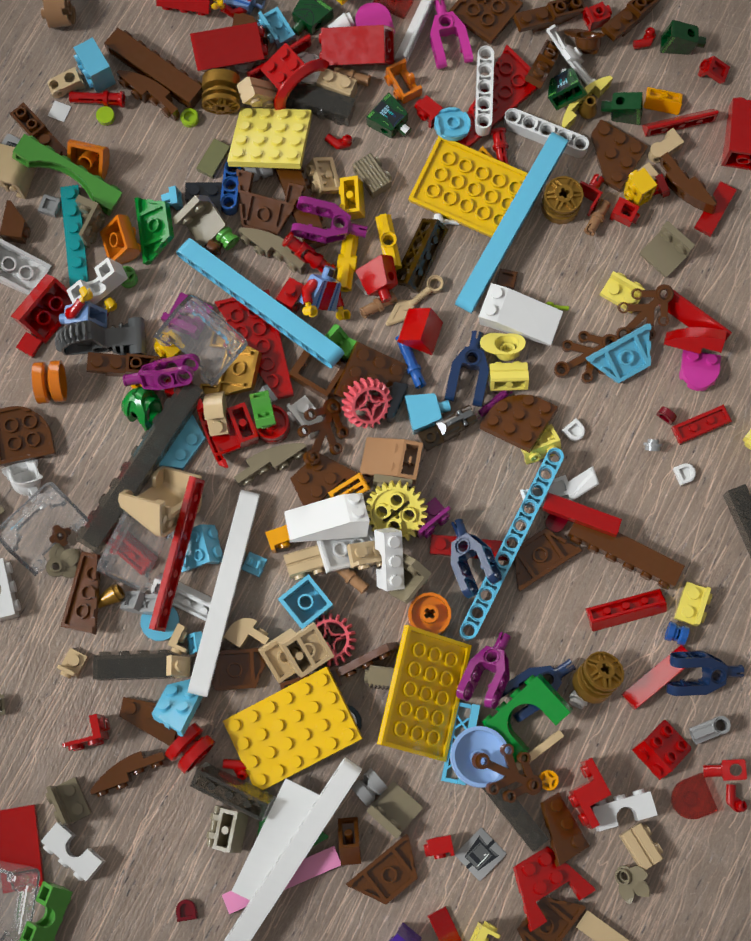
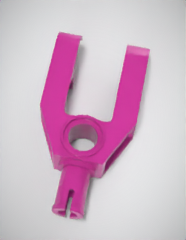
M434 0L437 15L434 17L430 32V44L437 69L447 67L441 37H447L455 34L459 39L460 53L463 54L464 63L473 62V53L466 26L453 11L447 12L445 0H440V3L439 0Z

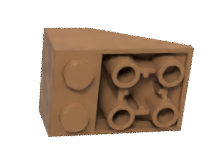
M367 437L360 473L374 477V474L413 479L412 484L416 485L423 443L405 439Z

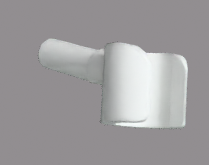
M440 213L434 215L433 219H438L445 225H459V223L453 220L443 219V215Z

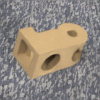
M75 67L51 78L47 83L54 98H61L70 91L77 89L81 91L86 88L81 74Z
M672 128L667 132L663 141L656 142L651 146L648 153L649 160L653 163H660L662 155L667 152L670 156L682 148L684 141L675 129Z

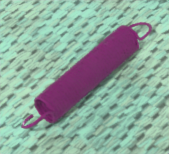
M499 392V394L478 410L479 414L482 417L485 416L497 402L509 395L508 392Z

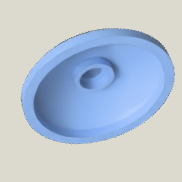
M484 726L471 727L461 732L454 740L450 751L451 765L458 778L465 784L476 788H486L487 783L502 779L503 775L488 768L476 769L472 765V757L476 753H485L491 761L508 768L504 756L500 753L501 745L507 744L504 738L495 730ZM508 747L505 748V753L507 754L509 752ZM484 758L481 759V764L483 765L485 762Z

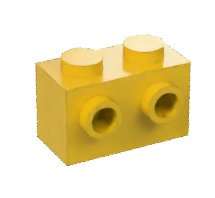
M645 168L639 171L637 169L628 176L629 178L623 191L626 200L642 206L651 200L657 184Z
M358 175L340 178V208L351 216L350 220L365 218L362 180Z

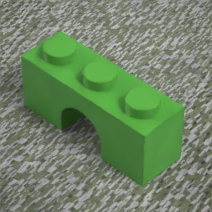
M43 881L35 901L45 906V914L37 922H26L19 941H55L56 933L63 921L64 913L71 901L73 892L63 886Z

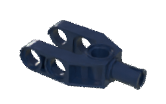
M472 331L469 346H465L452 362L444 400L454 402L460 369L464 367L469 370L479 371L472 405L482 407L489 374L484 350L480 349V340L484 335L483 332L479 331L478 338L476 339L477 331ZM469 356H474L477 358V361L471 363L467 360V358Z
M457 519L451 523L457 537L456 540L451 542V566L463 595L470 599L477 595L479 590L467 562L469 558L478 555L481 562L480 567L484 570L487 579L492 585L501 581L502 575L491 548L476 535L467 532L463 519Z
M705 651L673 652L670 654L671 666L676 668L702 667V678L696 681L680 679V681L667 683L666 692L673 696L707 695L725 686L727 678H742L744 674L740 673H744L743 665L728 666L721 659Z
M567 659V661L556 668L552 666L528 668L508 681L502 697L523 685L532 675L537 677L539 674L542 676L550 675L553 679L551 686L558 691L562 684L561 678L576 670L574 664L566 668L572 663L570 659ZM528 704L513 714V716L519 723L540 708Z

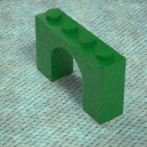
M541 674L537 677L534 675L529 677L524 682L527 685L522 690L516 689L510 695L512 700L508 703L503 701L496 708L498 712L493 717L489 714L482 721L484 727L495 730L504 738L507 744L513 746L514 753L512 755L515 763L517 762L519 752H527L530 749L512 728L511 714L515 707L522 704L535 705L544 712L555 726L573 710Z

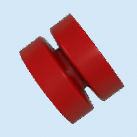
M272 405L276 424L268 428H256V431L263 442L278 444L288 437L290 422L287 413L281 407Z

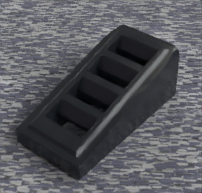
M393 383L391 392L393 399L389 403L387 423H392L408 392V384Z

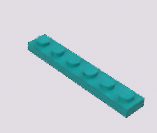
M79 185L60 187L70 287L80 279L89 282L86 246L79 236L83 226V216L75 202L77 196L80 195Z

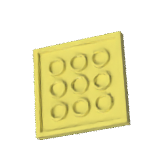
M240 108L227 160L228 166L301 169L312 119V110Z

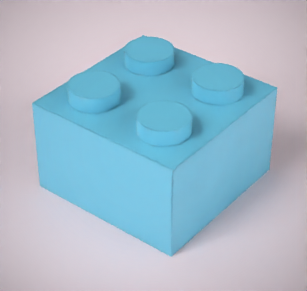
M93 37L73 47L76 53L74 58L81 73L84 74L90 88L94 87L95 91L99 93L116 84L111 68Z
M309 574L278 598L281 605L301 629L312 622L315 623L316 619L319 620L322 615L327 614L334 608L332 602Z

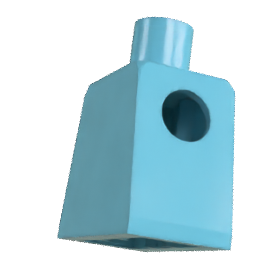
M434 393L405 396V405L413 435L435 425V422L442 419L441 413L451 411L449 400L438 402Z

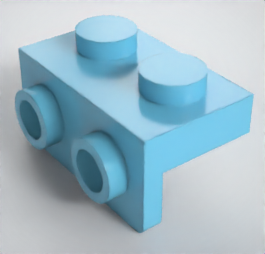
M278 6L264 15L261 11L258 12L259 20L257 21L268 32L267 38L271 44L275 43L277 48H280L285 43L296 38L294 31Z

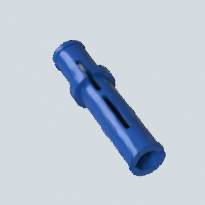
M397 342L408 368L407 373L411 375L415 389H419V386L420 388L425 387L427 383L421 372L422 367L418 364L412 348Z

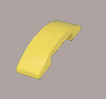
M606 76L585 87L587 95L569 104L561 127L569 129L575 123L577 116L575 112L585 101L586 97L594 94L599 98L611 86L613 77Z

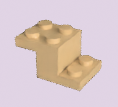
M314 622L297 633L290 628L258 649L278 683H281L294 673L302 678L334 657Z

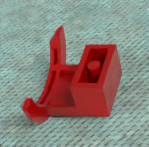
M285 43L260 68L278 89L274 99V109H286V100L295 86L311 73L325 71L329 66V62L325 59H315L305 63Z
M201 398L199 399L196 409L211 451L218 465L228 469V464L223 455L256 444L259 440L247 406L243 402L227 408L226 416L229 434L210 436L207 420H205L203 402Z

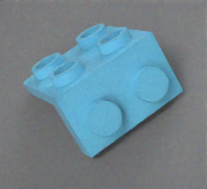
M200 524L193 527L181 572H187L205 564H219L222 562L223 552L215 525Z

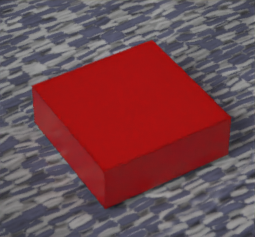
M25 332L16 348L33 358L43 342Z

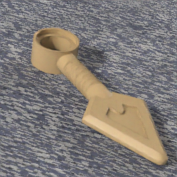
M432 275L427 280V287L413 299H398L386 325L391 326L403 322L409 308H415L430 293H440L444 287L443 279L438 275ZM438 280L441 284L440 287L433 289L430 286L431 281Z

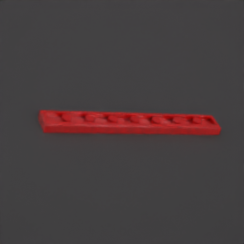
M189 476L149 629L166 631L205 480Z

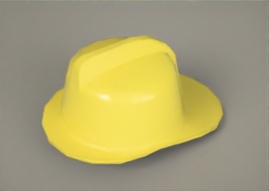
M489 333L480 340V345L485 351L496 355L502 361H512L519 357L520 351L524 349L526 344L525 338L515 333Z

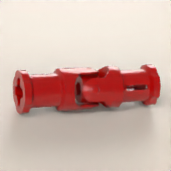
M290 232L282 242L283 247L287 246L303 262L310 263L312 269H317L322 273L324 266L336 268V265L327 262L323 255L317 253L306 242H301L297 239L293 232Z

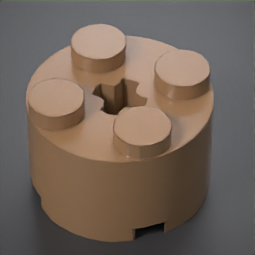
M42 0L41 16L47 20L49 28L67 27L75 24L76 10L70 0Z

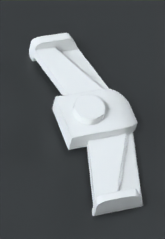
M554 24L546 30L562 56L574 68L586 86L596 81L597 79H592L581 65L584 60L581 57L583 54L577 46L566 45L558 33L559 27Z
M594 466L570 481L567 480L566 475L554 478L548 492L571 501L577 499L599 485ZM529 489L520 490L523 500ZM532 489L535 496L542 495L541 489ZM547 494L540 507H543ZM525 505L526 508H533L531 505Z

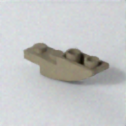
M240 227L238 230L239 239L248 246L250 244L254 247V251L258 255H264L269 258L273 254L278 261H284L288 264L287 267L294 273L298 272L302 275L306 270L305 263L296 257L294 252L287 246H282L283 238L259 229Z
M292 443L263 450L248 458L246 463L249 467L236 475L234 479L239 487L251 484L254 481L253 478L260 474L262 476L267 473L271 466L275 472L278 470L283 471L289 467L291 461L294 459L299 460L307 451L306 445L304 443Z

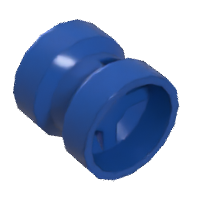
M670 621L664 640H673L677 644L684 646L690 627L678 626L677 623Z

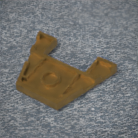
M212 330L209 346L214 349H226L218 385L200 383L197 400L199 401L201 398L203 402L204 396L210 393L224 391L226 397L254 390L262 353L216 330Z

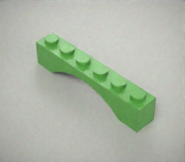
M24 134L13 150L12 158L28 168H50L73 178L84 188L92 201L99 203L103 213L108 216L112 214L121 199L122 192L117 186L107 184L100 176L92 175L85 167L77 166L72 163L70 158L57 154L52 147L42 145L33 136Z

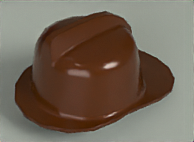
M566 29L564 31V34L575 38L576 46L585 54H597L601 45V38L606 36L605 33H596L583 29Z

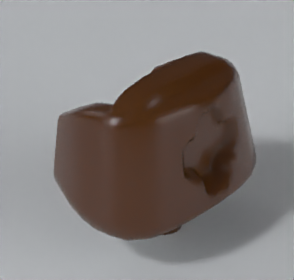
M210 239L206 249L214 256L220 255L221 244Z

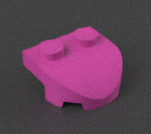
M380 3L364 4L358 9L354 18L355 26L386 25L394 28L389 10Z
M683 350L679 371L680 380L683 379L687 383L688 388L696 391H705L708 387L714 386L720 373L721 356L704 352L698 354Z

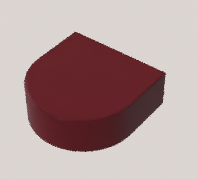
M664 406L656 413V416L669 425H672L677 419L676 414Z
M549 514L545 521V527L553 533H559L563 530L568 520Z
M184 899L177 904V922L198 919L197 906L194 901Z

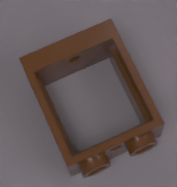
M304 350L289 372L290 379L325 400L331 397L334 398L336 395L333 393L346 364L340 360L335 364L339 371L325 390L301 376L313 358L310 353Z

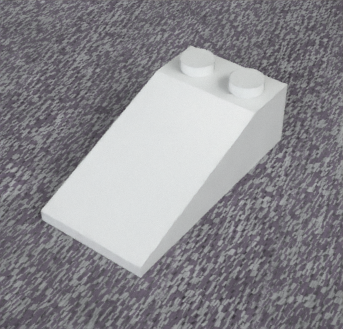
M0 238V283L29 295L48 273L51 265Z
M491 283L479 314L480 325L506 333L519 334L525 339L551 346L563 311L510 288Z
M362 493L342 494L284 512L290 542L367 537L369 517Z

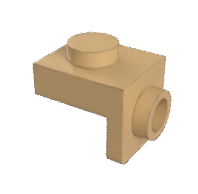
M167 656L166 676H174L175 678L190 677V657Z

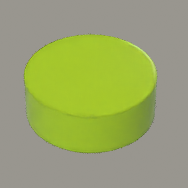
M103 106L97 110L96 118L101 125L108 126L114 122L115 114L110 107Z
M192 108L182 111L180 115L182 124L188 128L195 127L199 122L197 111Z

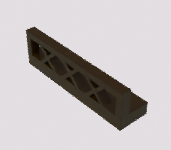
M422 218L401 262L402 268L398 269L396 273L398 285L408 287L413 293H419L447 234L448 228L438 219ZM426 225H430L429 228L426 231H424ZM422 240L421 245L416 248L417 244ZM407 272L405 279L401 280L402 276Z

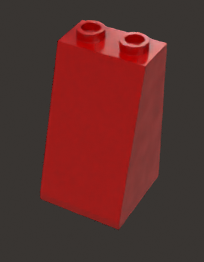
M259 22L190 34L197 71L200 72L267 60L266 55H269L267 44L263 42V37H265L263 25L260 26Z
M369 25L321 28L319 42L322 51L319 58L327 60L329 62L328 67L395 64L393 27Z
M742 97L733 98L729 105L721 166L751 170V100H746Z

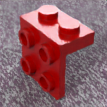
M100 714L89 715L93 736L62 743L63 748H68L69 751H79L85 749V745H93L94 747L105 744L104 740L109 739L108 730H110V723L108 718L105 719V716Z
M663 720L632 751L660 780L677 767L691 751V746L668 721Z

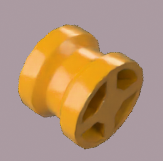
M546 770L538 775L542 780L543 790L549 791L557 787L559 779L554 771Z

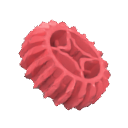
M367 377L366 380L360 378V383L353 381L354 386H348L350 391L343 392L344 396H346L345 399H342V403L345 404L342 406V410L345 412L344 416L356 427L362 426L366 429L367 426L373 428L374 423L380 425L381 418L386 420L384 415L388 413L387 408L390 407V400L393 399L389 394L390 390L383 382L371 377ZM369 390H376L378 395H371ZM355 411H363L365 415H357Z
M329 613V619L322 615L323 621L315 620L317 628H324V639H327V631L332 638H335L332 644L333 649L326 642L334 655L333 658L327 661V666L331 667V661H334L335 665L338 666L339 662L337 659L341 658L342 662L345 663L346 659L343 656L345 654L348 657L352 656L348 649L355 650V647L350 645V643H356L357 640L350 638V636H354L356 633L355 631H348L352 628V624L345 626L346 618L339 622L340 615L338 614L335 620L332 613ZM329 625L340 627L344 633H332ZM342 639H346L345 647L337 654L336 644L342 641Z

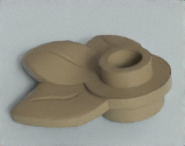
M60 543L53 545L49 551L50 560L46 564L47 573L52 577H60L62 575L66 578H74L77 570L75 564L80 558V550L74 548L65 550L64 546H61ZM54 564H57L60 568L58 570H54L52 566Z
M622 865L615 872V880L619 884V893L628 904H632L635 895L641 897L650 896V887L645 881L649 874L642 867L634 866L630 868L627 865Z

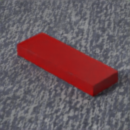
M720 181L713 193L717 201L715 212L710 214L703 211L694 229L711 237L737 189Z
M723 404L672 426L671 429L679 445L725 426L731 423L732 420Z

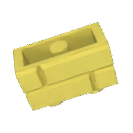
M515 361L513 363L495 362L489 364L490 391L528 390V363Z

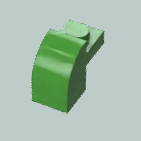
M334 324L325 337L344 351L345 354L341 359L347 363L357 341L349 338L339 325Z
M265 390L249 394L256 428H268L275 425L276 421L269 391Z

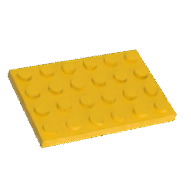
M438 136L408 201L436 214L440 213L449 220H453L492 238L528 173L456 141H448Z
M404 625L377 744L446 762L460 701L456 696V692L467 668L472 645L410 625Z
M328 666L223 720L242 763L247 768L245 770L256 793L363 739Z

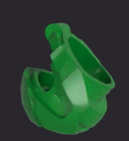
M143 387L130 390L121 403L124 415L130 422L138 419L146 433L155 431L162 415V404L158 395L150 389H143ZM148 408L150 409V413H149V417H150V418H149V420H147V410H148Z

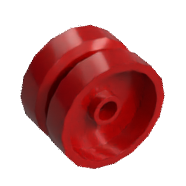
M197 723L190 725L183 737L178 736L164 754L172 762L180 759L177 767L184 774H187L197 766L216 743L209 735L200 738L203 729Z

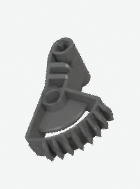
M142 317L129 318L128 323H119V328H116L114 325L109 329H105L92 321L84 320L83 322L71 323L62 327L55 335L56 350L64 355L88 354V352L147 355L145 319Z

